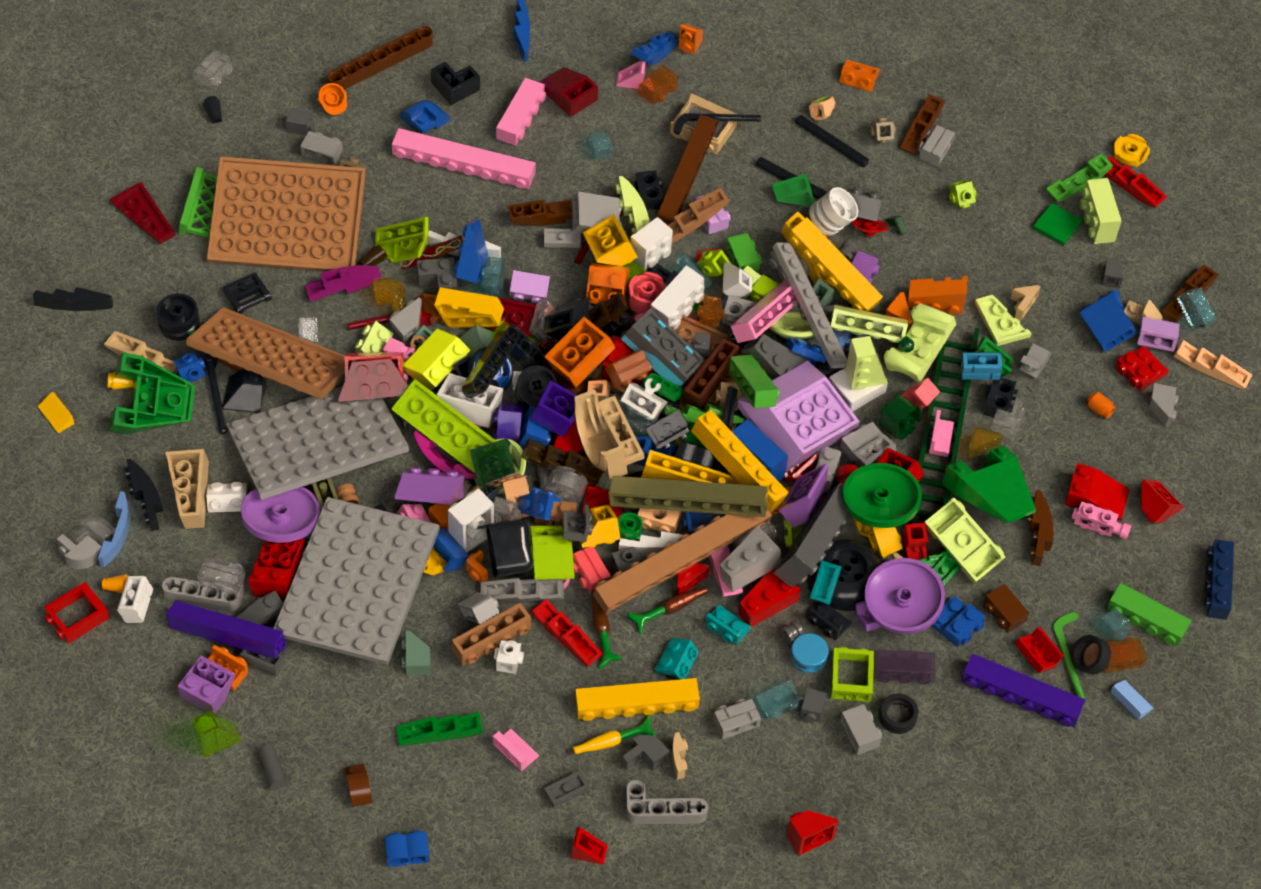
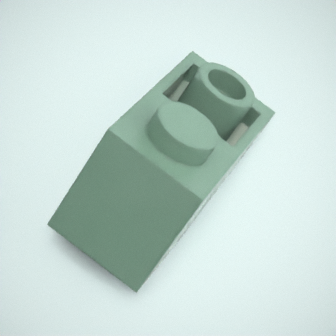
M410 630L406 631V638H402V650H406V656H402V668H406V675L431 674L430 647Z

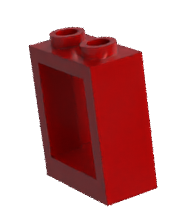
M86 582L44 607L46 622L49 626L54 625L59 639H65L68 644L109 619L107 608ZM83 597L94 613L67 629L56 613Z

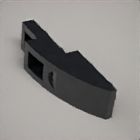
M126 459L128 467L124 468L126 479H131V483L128 484L130 495H135L136 501L140 500L142 509H146L147 513L144 514L146 526L150 525L151 531L159 530L156 513L163 512L159 493L147 473L133 460Z

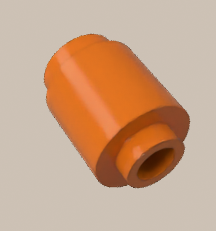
M1100 392L1092 393L1087 399V407L1100 417L1108 419L1116 409L1113 402Z

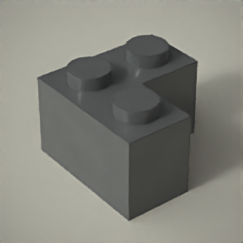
M454 257L417 260L419 288L438 286V292L440 287L458 290L455 277L456 272L454 271Z

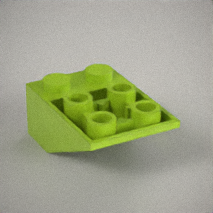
M562 525L530 526L531 543H529V546H532L535 580L574 579L572 541L563 539Z

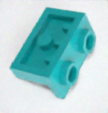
M721 605L705 617L706 627L711 632L719 633L727 643H733L736 646L751 630L750 625Z

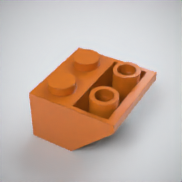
M592 263L589 268L586 297L590 298V303L598 304L600 301L607 303L618 292L623 294L625 298L630 268Z

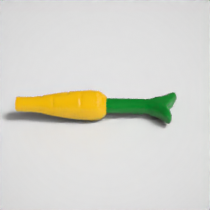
M648 715L646 720L638 727L622 732L608 731L581 745L574 746L572 749L576 755L583 752L615 747L620 744L621 740L639 734L656 737V734L650 728L651 717Z

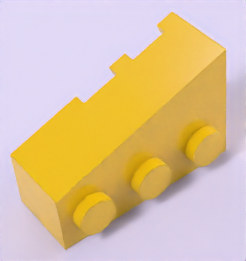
M441 287L434 304L445 324L450 328L474 327L475 325L479 327L499 326L504 310L498 297Z

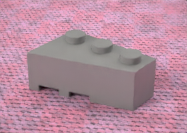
M757 526L720 564L722 581L732 592H735L777 568L782 561L781 549Z

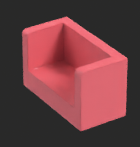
M926 378L910 386L901 396L922 409L928 406L940 391L929 378Z

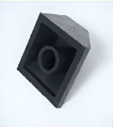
M245 369L230 376L223 410L260 413L267 379L260 374Z

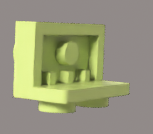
M377 321L371 325H366L361 333L363 334L362 339H359L354 346L356 349L354 353L383 352L389 338H392L394 333Z

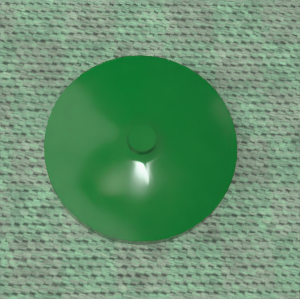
M873 463L862 466L848 476L843 487V503L846 510L856 520L871 527L892 528L903 525L918 513L921 506L922 491L917 479L907 470L892 464Z

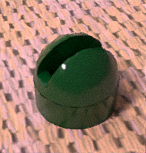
M905 336L899 343L898 348L908 353L913 351L915 343L910 337Z

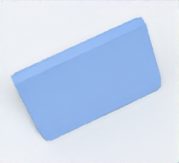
M1126 680L1112 687L1111 693L1138 720L1153 709Z

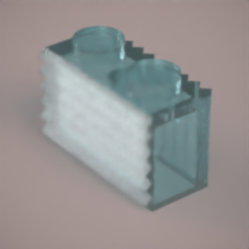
M1202 288L1189 289L1177 297L1192 329L1207 328L1217 321Z

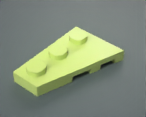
M993 295L975 300V305L997 346L1031 337V332L1028 329L1025 330L1020 325V321L1017 318H1013L1007 312V308Z

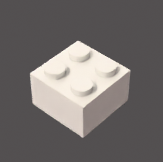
M657 217L632 235L631 244L638 256L633 261L645 271L649 267L653 268L660 259L667 258L671 253L673 230Z

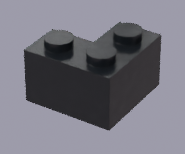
M447 62L431 69V83L450 105L480 91V76L471 65L456 73Z

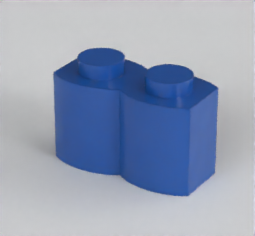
M415 830L406 835L391 833L389 836H386L387 866L395 867L407 864L428 863L427 833Z

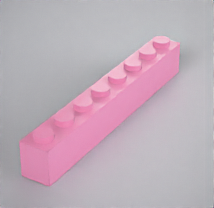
M400 128L392 142V155L398 158H408L418 163L424 162L433 167L440 166L450 171H459L466 175L479 176L485 180L491 179L501 184L515 185L518 188L529 189L536 171V162Z

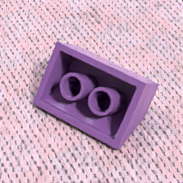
M827 464L798 477L780 507L779 511L793 528L798 525H805L810 520L811 513L816 510L817 503L823 498L822 494L826 489L829 466Z
M410 467L409 470L402 473L395 499L452 504L464 498L465 474H458V471L448 470L444 473L440 472L439 469L422 471L420 467Z

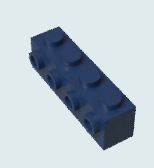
M1214 539L1212 546L1208 547L1207 558H1209L1206 574H1209V579H1207L1205 590L1208 591V596L1205 599L1207 617L1227 620L1231 611L1234 542Z

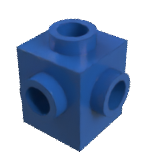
M195 351L174 360L181 378L188 382L197 381L201 377L206 376L203 368L206 367L202 357L197 358Z

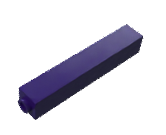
M175 600L166 613L168 627L274 659L278 657L280 652L284 651L286 646L284 634L281 630Z

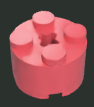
M645 272L643 275H636L631 279L628 302L632 311L638 314L646 313L651 308V304L666 288V284L661 276Z

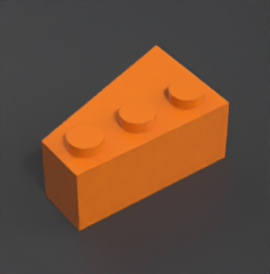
M962 276V279L951 280V277H945L944 281H934L933 278L910 280L907 298L908 308L913 309L922 303L950 315H962L967 294L968 276Z

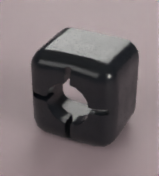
M513 519L477 526V530L486 528L494 578L524 574L533 568L534 557L532 546H529V543H531L529 528L524 520Z

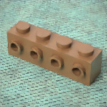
M519 603L452 640V652L462 667L472 664L479 657L491 654L496 647L500 646L501 640L508 641L519 635L527 634L531 629V616L523 605Z

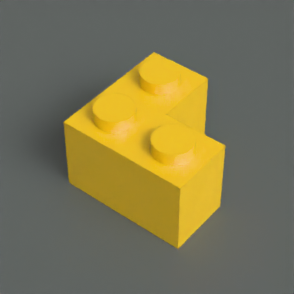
M853 517L858 533L868 537L871 548L878 557L885 558L902 549V539L896 527H871Z

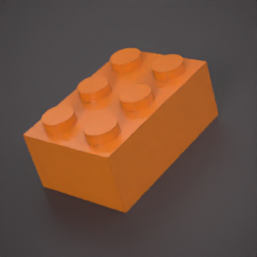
M583 317L544 357L556 372L576 388L616 347L610 337Z

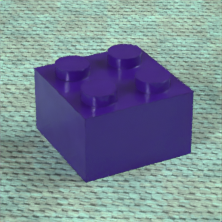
M550 380L530 419L564 437L575 419V396L578 395Z

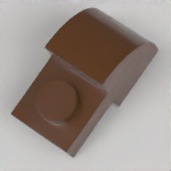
M359 764L344 767L352 807L373 803L365 765Z

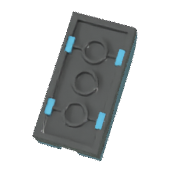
M651 308L621 338L634 352L642 349L652 369L664 379L680 387L705 361L697 351Z

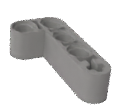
M232 570L227 573L224 585L169 577L163 581L162 588L164 597L168 601L174 602L176 600L194 606L233 612L241 604L245 590V581L242 572Z
M632 780L627 785L626 816L629 822L633 824H699L707 819L709 806L704 799H646L643 782ZM638 791L640 794L634 795L631 792ZM639 810L640 813L635 814L632 811ZM653 810H660L661 813H654ZM674 810H681L682 813H675Z

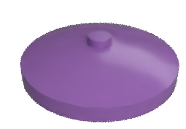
M304 487L263 500L260 499L255 488L244 498L241 505V520L245 528L262 540L277 543L292 542L308 536L314 531L321 513L318 499L311 491Z
M897 558L881 564L872 572L866 584L865 604L868 613L879 626L893 633L914 634L929 628L939 618L944 607L945 590L939 575L930 566L915 559Z

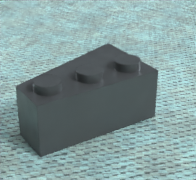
M765 334L760 335L754 340H749L741 350L744 355L752 354L771 380L808 361Z

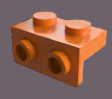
M213 645L211 648L212 654L208 659L235 673V678L230 688L235 691L248 674L247 662L239 656H233L226 648H219Z

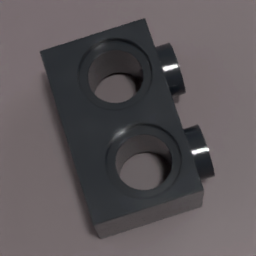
M657 170L635 172L636 191L644 202L646 210L660 209L665 193L661 191L662 179L658 177Z
M1001 377L1000 380H993L983 415L1003 421L1006 420L1007 415L1011 416L1014 405L1010 403L1011 400L1015 401L1018 392L1015 389L1016 381Z

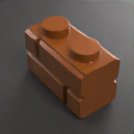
M641 349L605 367V370L615 388L619 386L625 388L633 383L632 380L635 378L638 381L648 376L647 372L651 371L652 367L644 351Z

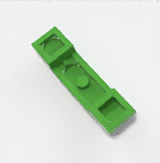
M1101 153L1088 161L1085 168L1064 181H1056L1048 186L1046 191L1057 202L1066 200L1083 191L1087 180L1103 177L1113 165Z

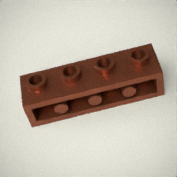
M725 338L722 339L719 345L715 346L710 357L704 361L701 369L695 373L689 385L685 386L682 392L684 404L700 409L703 408L728 374L730 357L739 356L740 346Z

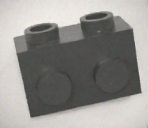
M584 505L583 513L563 510V539L580 542L587 541L588 535H591L593 530V524L591 523L592 513L589 512V505Z

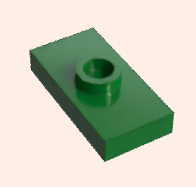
M651 373L643 380L642 385L645 386L647 379L652 378L653 380L650 384L652 388H655L657 383H660L661 388L656 393L673 402L683 395V388L655 373Z

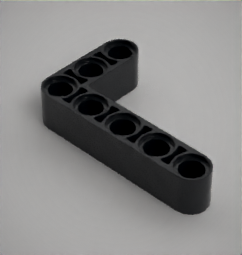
M509 325L496 333L463 383L462 392L467 398H474L484 393L509 354L524 369L536 365L544 366L547 362L544 357L545 354L516 325Z

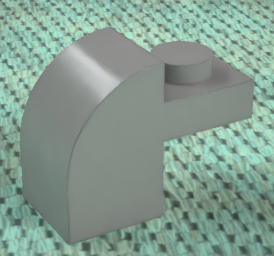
M1033 343L1027 356L1024 355L1022 357V365L1019 370L1037 378L1052 353Z
M63 534L57 538L58 550L65 557L69 567L85 569L99 561L98 557L102 546L90 536L85 537L77 545Z

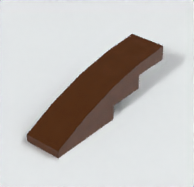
M930 94L928 95L900 147L901 150L913 155L918 154V148L921 142L925 141L928 131L934 126L945 104V100Z
M1203 265L1185 282L1183 288L1173 296L1172 301L1162 309L1161 315L1168 321L1177 323L1202 297L1219 274Z

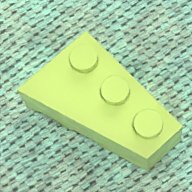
M870 336L851 339L845 371L851 390L887 384L882 365Z

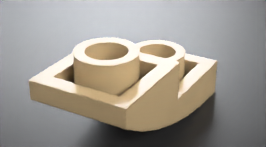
M679 732L675 733L672 750V763L677 780L685 778L687 763L684 758L686 750H688L685 738H681Z

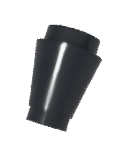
M216 96L207 97L204 100L203 107L212 123L222 122L220 100Z

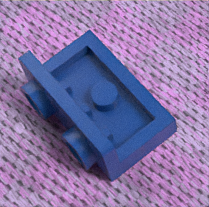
M788 338L785 344L786 348L805 358L813 366L817 364V361L825 363L826 358L820 346L807 344V342L799 338Z
M531 487L529 494L521 496L518 512L543 520H550L553 502H561L562 498L555 497L556 493L544 491L543 494L542 489Z

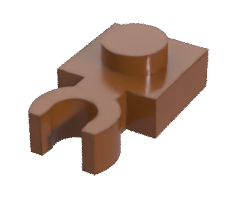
M423 294L420 299L422 300L425 313H430L431 315L429 318L431 323L434 324L438 320L439 324H442L444 320L434 305L437 295Z

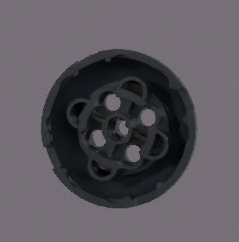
M849 539L834 540L832 546L824 552L826 556L822 560L842 567L830 606L836 610L855 611V604L865 600V588L870 575L882 562L878 555L863 543ZM821 562L816 564L818 569L811 576L808 574L806 578L811 592ZM856 575L861 576L859 581L854 578Z

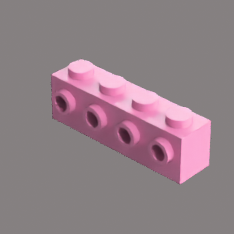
M528 78L524 79L496 127V139L515 146L519 140L523 139L526 127H530L533 115L538 113L539 104L544 102L546 98V92H544L545 84Z

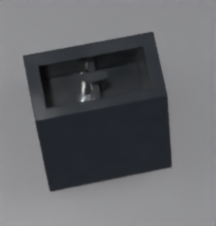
M586 297L559 305L545 318L544 334L560 341L583 317L588 319L590 298Z

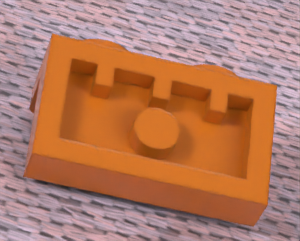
M847 60L842 67L839 82L872 92L880 69Z

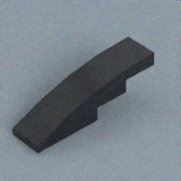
M79 287L75 288L74 293L55 289L53 294L35 290L33 294L35 306L55 310L95 311L112 309L114 306L111 295Z

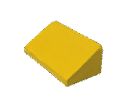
M51 392L38 405L39 410L57 433L74 425L73 416L54 392Z

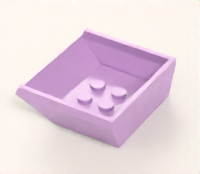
M808 361L772 380L773 384L779 389V398L777 399L776 406L754 409L746 396L737 400V407L745 418L788 455L786 471L819 453L823 447H829L838 442L845 434L856 431L860 422L826 376Z

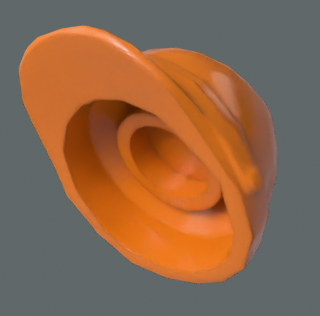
M328 83L320 89L318 101L328 114L338 115L347 108V92L339 84Z

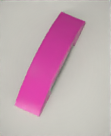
M415 430L414 435L420 449L440 470L444 472L455 470L458 471V474H465L464 478L477 479L479 477L463 464L454 465L435 449L436 443L419 430Z

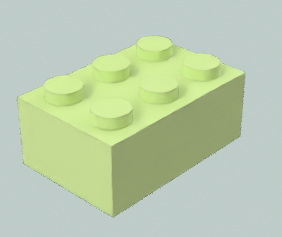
M1109 179L1087 180L1086 186L1083 188V197L1079 203L1080 209H1084V222L1089 226V238L1093 239L1094 244L1115 242L1122 220Z

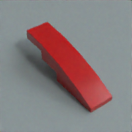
M1110 156L1108 158L1113 167L1105 176L1136 199L1156 208L1167 198L1142 173L1137 175L1127 165L1122 167L1113 157Z
M547 599L532 610L531 614L587 667L603 655L577 624L573 625L562 611L559 613Z

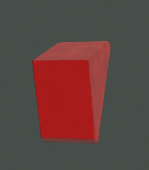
M696 563L678 573L676 595L688 592L707 578L710 567L707 564Z
M577 827L572 845V858L603 865L608 845L581 827Z

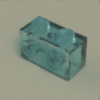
M487 257L486 267H482L481 289H484V295L503 297L506 258Z

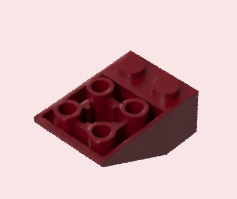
M565 67L539 82L545 84L544 92H546V95L570 117L598 100V86L588 76Z

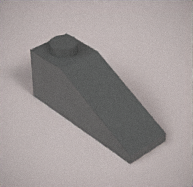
M273 591L256 600L236 618L269 626L277 621L284 603L277 592Z

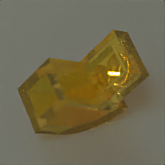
M392 278L373 280L376 306L391 304L393 313L398 310L401 311L400 307H404L403 302H406L404 285Z

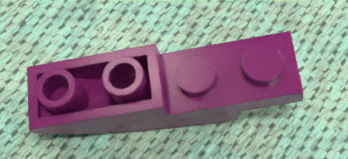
M358 265L320 273L322 279L305 286L308 297L312 302L344 289L349 294L383 280L377 266Z

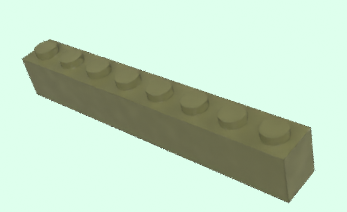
M613 476L609 489L610 505L614 507L765 517L769 502L768 486Z

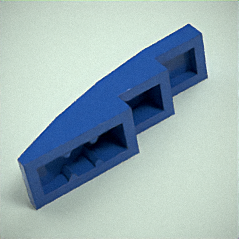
M516 0L517 12H515L516 26H514V39L524 62H527L530 50L528 10L524 0Z

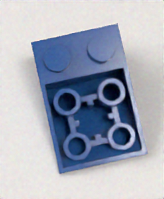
M480 219L465 225L463 230L464 242L460 244L458 251L461 254L460 259L456 262L454 268L456 278L473 283H478L486 277L490 260Z

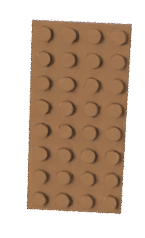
M224 307L190 335L186 342V345L193 347L195 350L203 351L230 364H235L245 370L260 374L262 377L270 378L280 384L295 388L297 391L310 394L315 398L323 399L345 377V355Z

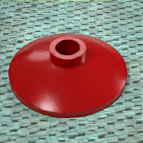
M858 219L853 221V227L865 232L864 235L875 236V233L884 232L889 229V225L880 220Z

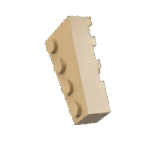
M204 449L165 452L179 515L185 529L205 527L209 461Z

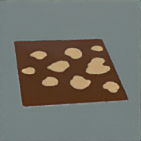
M514 473L486 485L501 489L504 488L503 482L521 478L524 475Z

